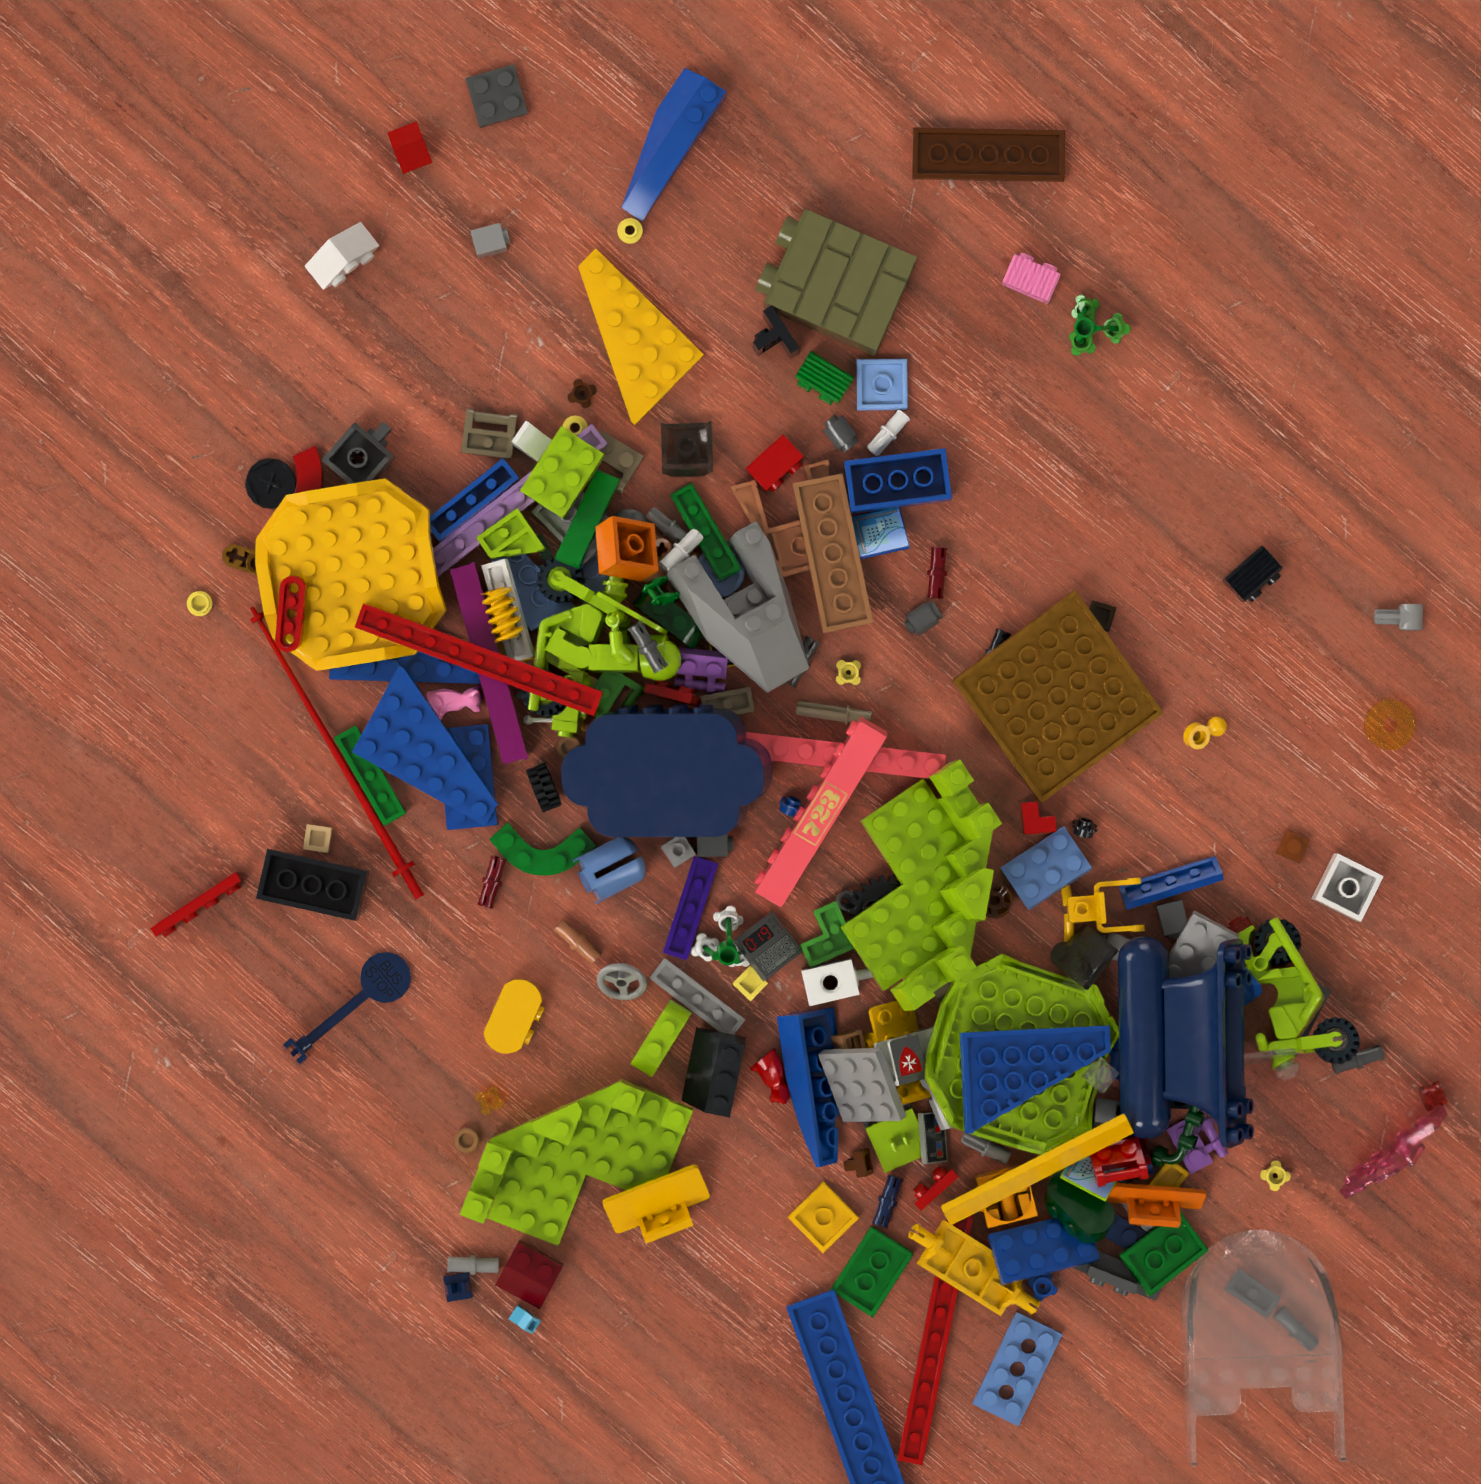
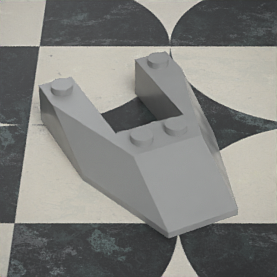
M757 521L735 532L727 542L753 584L723 600L695 555L675 565L666 576L674 590L680 593L681 601L705 639L768 693L807 671L809 665L789 591L771 544Z

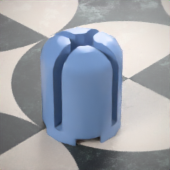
M617 837L573 859V862H579L582 871L578 872V875L587 893L593 891L598 899L594 902L595 904L642 881L645 877L646 867L642 856L597 879L594 875L639 851L635 843L627 837Z

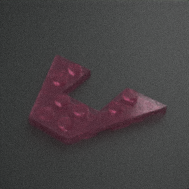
M1441 1105L1429 1115L1423 1116L1409 1130L1405 1128L1394 1137L1395 1141L1383 1150L1374 1153L1366 1163H1359L1349 1171L1350 1174L1343 1180L1344 1185L1340 1189L1343 1197L1347 1199L1367 1188L1366 1185L1371 1182L1376 1185L1390 1176L1396 1175L1407 1165L1410 1167L1414 1166L1426 1148L1421 1140L1439 1128L1448 1114L1445 1108Z

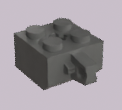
M355 422L325 455L322 461L348 484L377 480L396 458L385 448L388 444L385 438L392 431V428L383 422L376 431L370 428L366 432ZM357 454L361 456L362 454H364L365 457H362L364 459V462L362 464L356 463V465H354L353 462L356 461L353 458L354 455Z

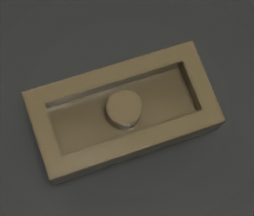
M750 687L700 696L701 703L713 704V709H727L737 715L755 712Z

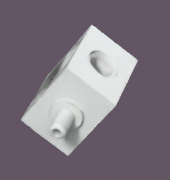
M850 958L801 970L809 1006L860 995L858 986H860L859 980L873 977L868 968L856 971V967L853 966ZM828 975L835 976L837 979V984L832 989H827L823 986V980Z

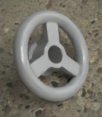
M627 963L607 965L597 975L599 989L613 999L633 1000L640 997L647 988V980L644 974ZM638 979V989L629 992V983ZM604 980L614 983L620 992L610 989Z

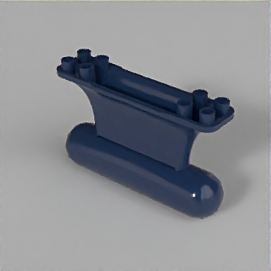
M1147 936L1134 937L1120 948L1118 955L1120 1115L1125 1114L1134 1132L1131 1136L1140 1139H1151L1161 1135L1170 1123L1171 1101H1178L1198 1107L1214 1119L1219 1129L1220 1143L1223 1147L1232 1148L1242 1144L1245 1139L1251 1140L1253 1138L1254 1127L1252 1124H1247L1246 1114L1253 1112L1254 1102L1251 1098H1246L1244 1072L1245 985L1249 986L1252 982V972L1245 970V960H1250L1252 956L1250 944H1244L1241 939L1224 941L1218 947L1217 960L1212 967L1199 974L1179 978H1169L1168 952L1159 940Z

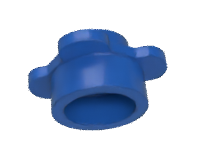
M793 796L781 797L779 801V810L791 817H794L800 806L804 807L801 801Z
M1050 1273L1028 1280V1286L1034 1291V1298L1042 1301L1044 1297L1057 1293V1287L1053 1285ZM1044 1284L1045 1288H1040V1285Z

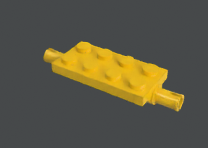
M942 1220L934 1234L919 1224H915L911 1228L920 1235L910 1231L908 1237L926 1248L917 1264L999 1316H1002L1004 1310L1010 1304L1018 1305L1031 1315L1037 1309L1030 1306L1029 1303L1039 1308L1040 1301L1023 1291L1021 1287L1022 1280L1002 1285L992 1250L955 1226Z

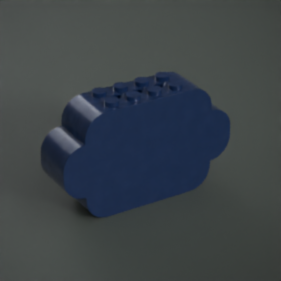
M686 704L672 705L668 709H663V705H647V707L638 709V705H623L621 708H617V710L598 717L590 724L586 732L585 743L572 749L565 756L561 767V781L566 796L573 803L587 807L591 825L602 835L608 837H718L727 834L738 826L747 814L748 804L755 801L768 790L772 781V760L768 750L761 743L746 739V729L743 721L730 710L713 709V704H700L698 707H693V709H688Z

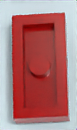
M656 680L655 684L646 683L644 693L651 696L696 707L699 705L700 697L693 694V689L679 686L678 690L669 688V683Z

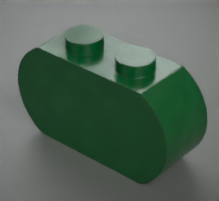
M656 589L653 590L657 596H660ZM641 591L632 605L683 644L694 649L703 637V634L691 615L673 602L665 605L661 603L659 605H652L653 599L649 593Z
M1064 1170L1058 1171L1051 1177L1044 1195V1202L1049 1214L1054 1218H1058L1064 1224L1068 1234L1076 1237L1080 1242L1091 1244L1101 1241L1107 1236L1113 1223V1206L1107 1200L1105 1202L1061 1179L1060 1176Z

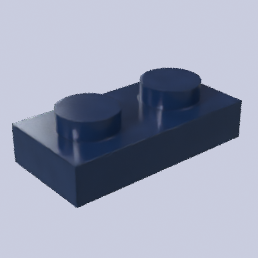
M1114 1213L1113 1223L1105 1238L1127 1249L1146 1234V1231L1134 1224H1129V1221Z

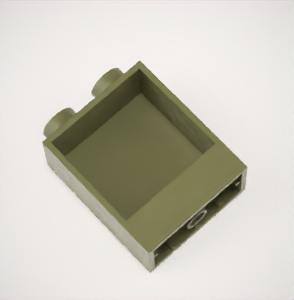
M804 209L799 221L787 216L775 243L787 249L779 267L766 263L755 291L767 295L764 301V309L772 305L776 313L782 317L875 356L915 266L917 257Z

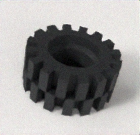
M546 763L526 770L542 812L544 813L561 806L560 797Z

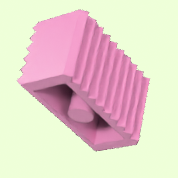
M1020 253L1019 256L1014 254L1001 285L1048 305L1061 275L1056 272L1058 268L1048 263H1043V266L1033 262L1034 258L1025 253Z

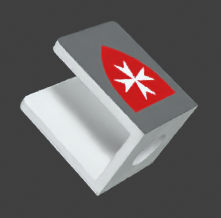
M918 1035L901 1036L874 1044V1048L882 1049L895 1086L925 1079V1063Z

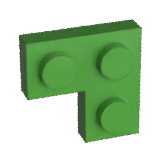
M837 901L813 911L823 934L800 944L810 968L854 949L841 929V926L846 922L837 905Z

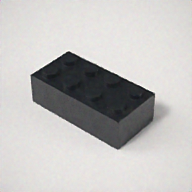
M267 849L256 899L358 921L369 871Z

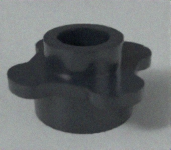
M1081 817L1079 820L1072 821L1073 833L1077 836L1092 838L1093 834L1098 830L1096 829L1097 825L1091 819Z

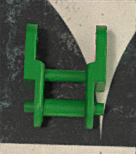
M666 575L657 577L650 584L644 585L642 592L649 593L653 599L652 605H659L660 603L665 605L675 601L680 596L679 592L675 594L674 592H667L664 594L659 586L668 580ZM656 589L660 596H657L653 590Z

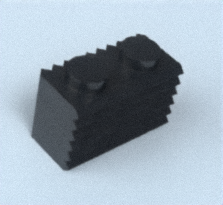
M1262 545L1225 577L1223 582L1242 603L1247 599L1251 603L1262 594L1259 589L1267 583L1271 586L1281 577L1278 572L1283 567Z

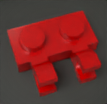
M938 1166L932 1171L935 1182L929 1188L919 1183L913 1189L915 1191L914 1196L916 1197L913 1202L920 1211L959 1177L952 1168L946 1170Z

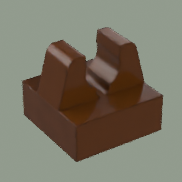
M869 1148L853 1152L852 1159L843 1161L845 1171L856 1170L857 1178L873 1174Z

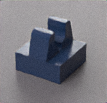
M469 1272L443 1276L447 1302L473 1298Z

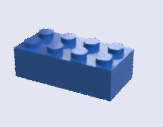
M946 448L844 461L851 514L952 500Z

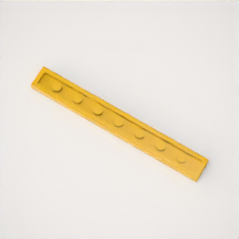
M1121 1114L943 1204L941 1209L949 1224L953 1225L1134 1132L1125 1114Z

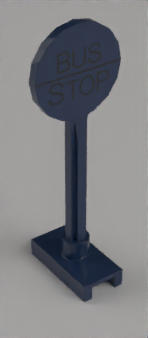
M389 952L377 953L370 957L363 965L360 974L362 991L306 1037L303 1035L296 1042L290 1038L283 1044L282 1048L285 1051L290 1047L294 1049L290 1052L293 1057L296 1054L300 1056L295 1062L298 1067L306 1061L307 1056L305 1053L313 1048L312 1044L368 998L381 1003L396 1001L405 994L409 988L411 976L408 965L401 957Z

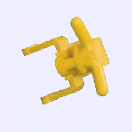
M1141 877L1098 882L1094 886V895L1072 897L1070 884L1061 890L1063 906H1067V914H1064V943L1071 945L1074 942V922L1096 921L1097 930L1102 933L1145 931V924L1104 927L1103 924H1106L1104 892H1100L1101 887L1141 884Z

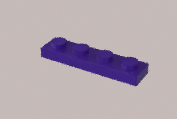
M694 856L663 953L684 960L688 959L718 863Z

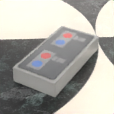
M933 1112L918 1113L922 1164L948 1162L946 1131L940 1130Z

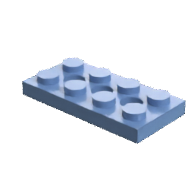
M1016 1311L972 1404L1019 1426L1063 1334ZM1025 1339L1035 1341V1349L1030 1353H1026L1021 1349V1343ZM1012 1363H1023L1024 1372L1018 1376L1013 1375L1010 1372ZM1001 1386H1012L1013 1395L1007 1399L1002 1398L999 1395Z

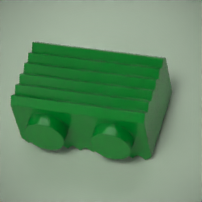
M812 351L809 352L795 375L798 387L807 392H810L812 389L820 394L818 398L830 406L832 403L839 404L854 379L852 375Z

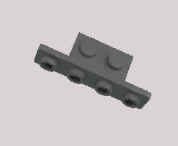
M1098 1251L1099 1261L1073 1267L1089 1276L1090 1282L1102 1287L1105 1283L1114 1286L1113 1291L1127 1296L1130 1292L1157 1300L1161 1290L1159 1289L1150 1297L1147 1296L1121 1259Z

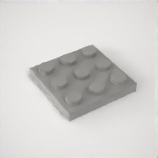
M881 1048L828 1049L818 1054L843 1122L901 1121L906 1117Z

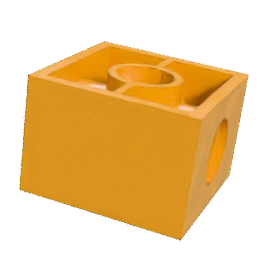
M1022 1164L974 1175L976 1186L979 1187ZM1031 1186L981 1210L988 1228L1038 1216Z

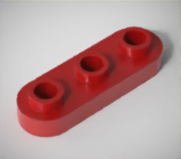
M296 575L284 578L279 590L275 643L284 652L297 650L301 646L303 638L307 585L303 578ZM293 583L297 584L298 591L296 593H293L291 591V585ZM290 609L295 610V618L289 617L288 612ZM288 634H291L294 638L291 644L286 641Z

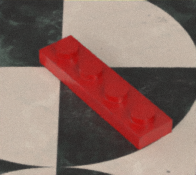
M239 872L233 873L151 927V931L155 937L163 935L166 938L177 930L175 926L180 922L184 921L187 924L198 917L196 912L204 906L208 910L220 902L218 897L224 893L230 896L241 888L239 884L244 881Z

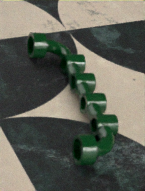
M1191 1105L1185 1117L1186 1123L1179 1137L1176 1153L1168 1154V1148L1157 1145L1151 1158L1153 1165L1162 1167L1164 1163L1170 1165L1178 1164L1185 1158L1188 1150L1193 1151L1195 1149L1198 1137L1193 1135L1195 1126L1200 1128L1205 1119V1113L1201 1112V1109Z

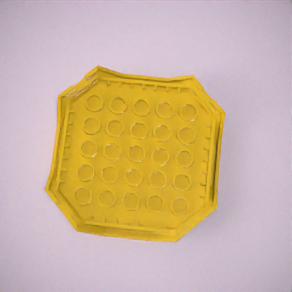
M387 478L286 495L256 538L255 566L263 613L273 640H275L279 590L282 580L288 576L296 575L303 578L306 582L307 595L302 644L291 653L316 671L388 660L418 653L417 650L355 628L363 603L433 629L447 611L439 587L430 536V509L403 492L401 488ZM295 583L291 585L293 593L298 591V586ZM290 609L288 612L290 618H295L296 616L294 609ZM291 634L286 636V641L289 644L294 641Z

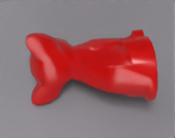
M773 1048L749 1069L757 1072L761 1076L763 1083L771 1089L770 1101L785 1105L791 1096L788 1084L783 1079L782 1063L776 1054V1049Z

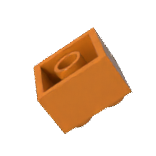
M611 516L595 526L599 574L643 581L659 571L654 523Z

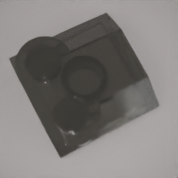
M708 421V423H661L662 474L670 477H699L713 472L711 421Z
M1084 923L1067 942H1060L1053 947L1050 958L1052 963L1081 987L1088 990L1119 950Z

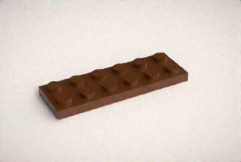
M913 127L912 180L1064 182L1065 130Z

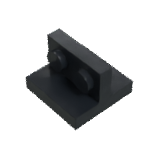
M772 305L763 310V319L771 330L769 331L765 328L754 336L753 349L756 354L760 356L780 343L790 359L798 355L799 346Z

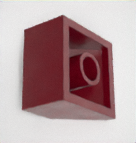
M519 1240L495 1286L540 1309L564 1264Z

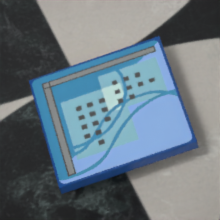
M900 508L885 509L852 517L860 559L910 548Z

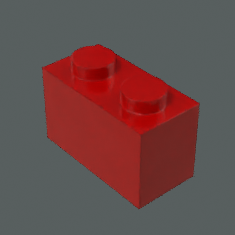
M783 434L747 466L745 471L765 492L770 489L774 492L784 483L782 478L788 472L793 475L803 466L801 461L804 456Z

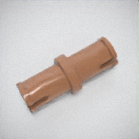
M565 919L553 930L570 944L569 948L572 951L575 949L590 964L602 953L585 939L586 935L583 932L580 934Z

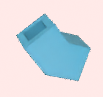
M519 1304L509 1317V1320L531 1334L534 1333L541 1322L539 1318Z

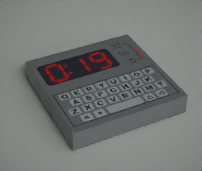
M773 911L733 940L763 982L803 952Z

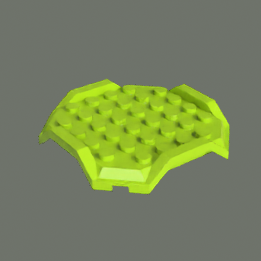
M999 954L978 965L959 980L952 982L940 1004L926 1051L924 1075L948 1125L964 1132L959 1033L1110 1025L1112 1050L1119 1037V1029L1113 1017L1109 1015L1097 985L1067 978L1022 963L1005 954ZM1109 1053L1095 1059L1089 1065L1078 1069L1067 1078L1055 1085H1051L1040 1094H1036L1013 1110L1002 1114L996 1120L969 1134L1011 1148L1042 1155L1092 1130L1093 1104Z

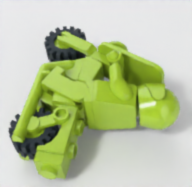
M555 557L547 559L546 563L540 566L541 570L537 572V585L544 597L558 603H569L573 598L579 597L589 604L555 614L540 622L534 659L535 667L549 671L550 664L570 674L564 676L565 678L591 687V678H588L587 673L589 671L594 673H642L643 677L656 681L670 679L678 672L681 666V654L677 646L668 640L666 635L668 631L620 604L627 597L625 588H628V584L624 583V578L609 576L608 581H603L605 590L602 593L599 591L596 593L583 585L585 579L583 578L584 572L581 568L578 569L559 562ZM628 614L664 634L650 636L652 640H656L658 643L656 647L668 664L667 667L657 673H653L643 654L640 655L638 651L639 646L631 645L630 635H627L631 621ZM606 622L612 631L609 632L610 644H596ZM523 690L521 696L524 699V705L528 707L529 711L539 716H553L551 730L558 731V736L573 738V733H581L582 719H586V713L568 706L564 710L563 707L565 705Z

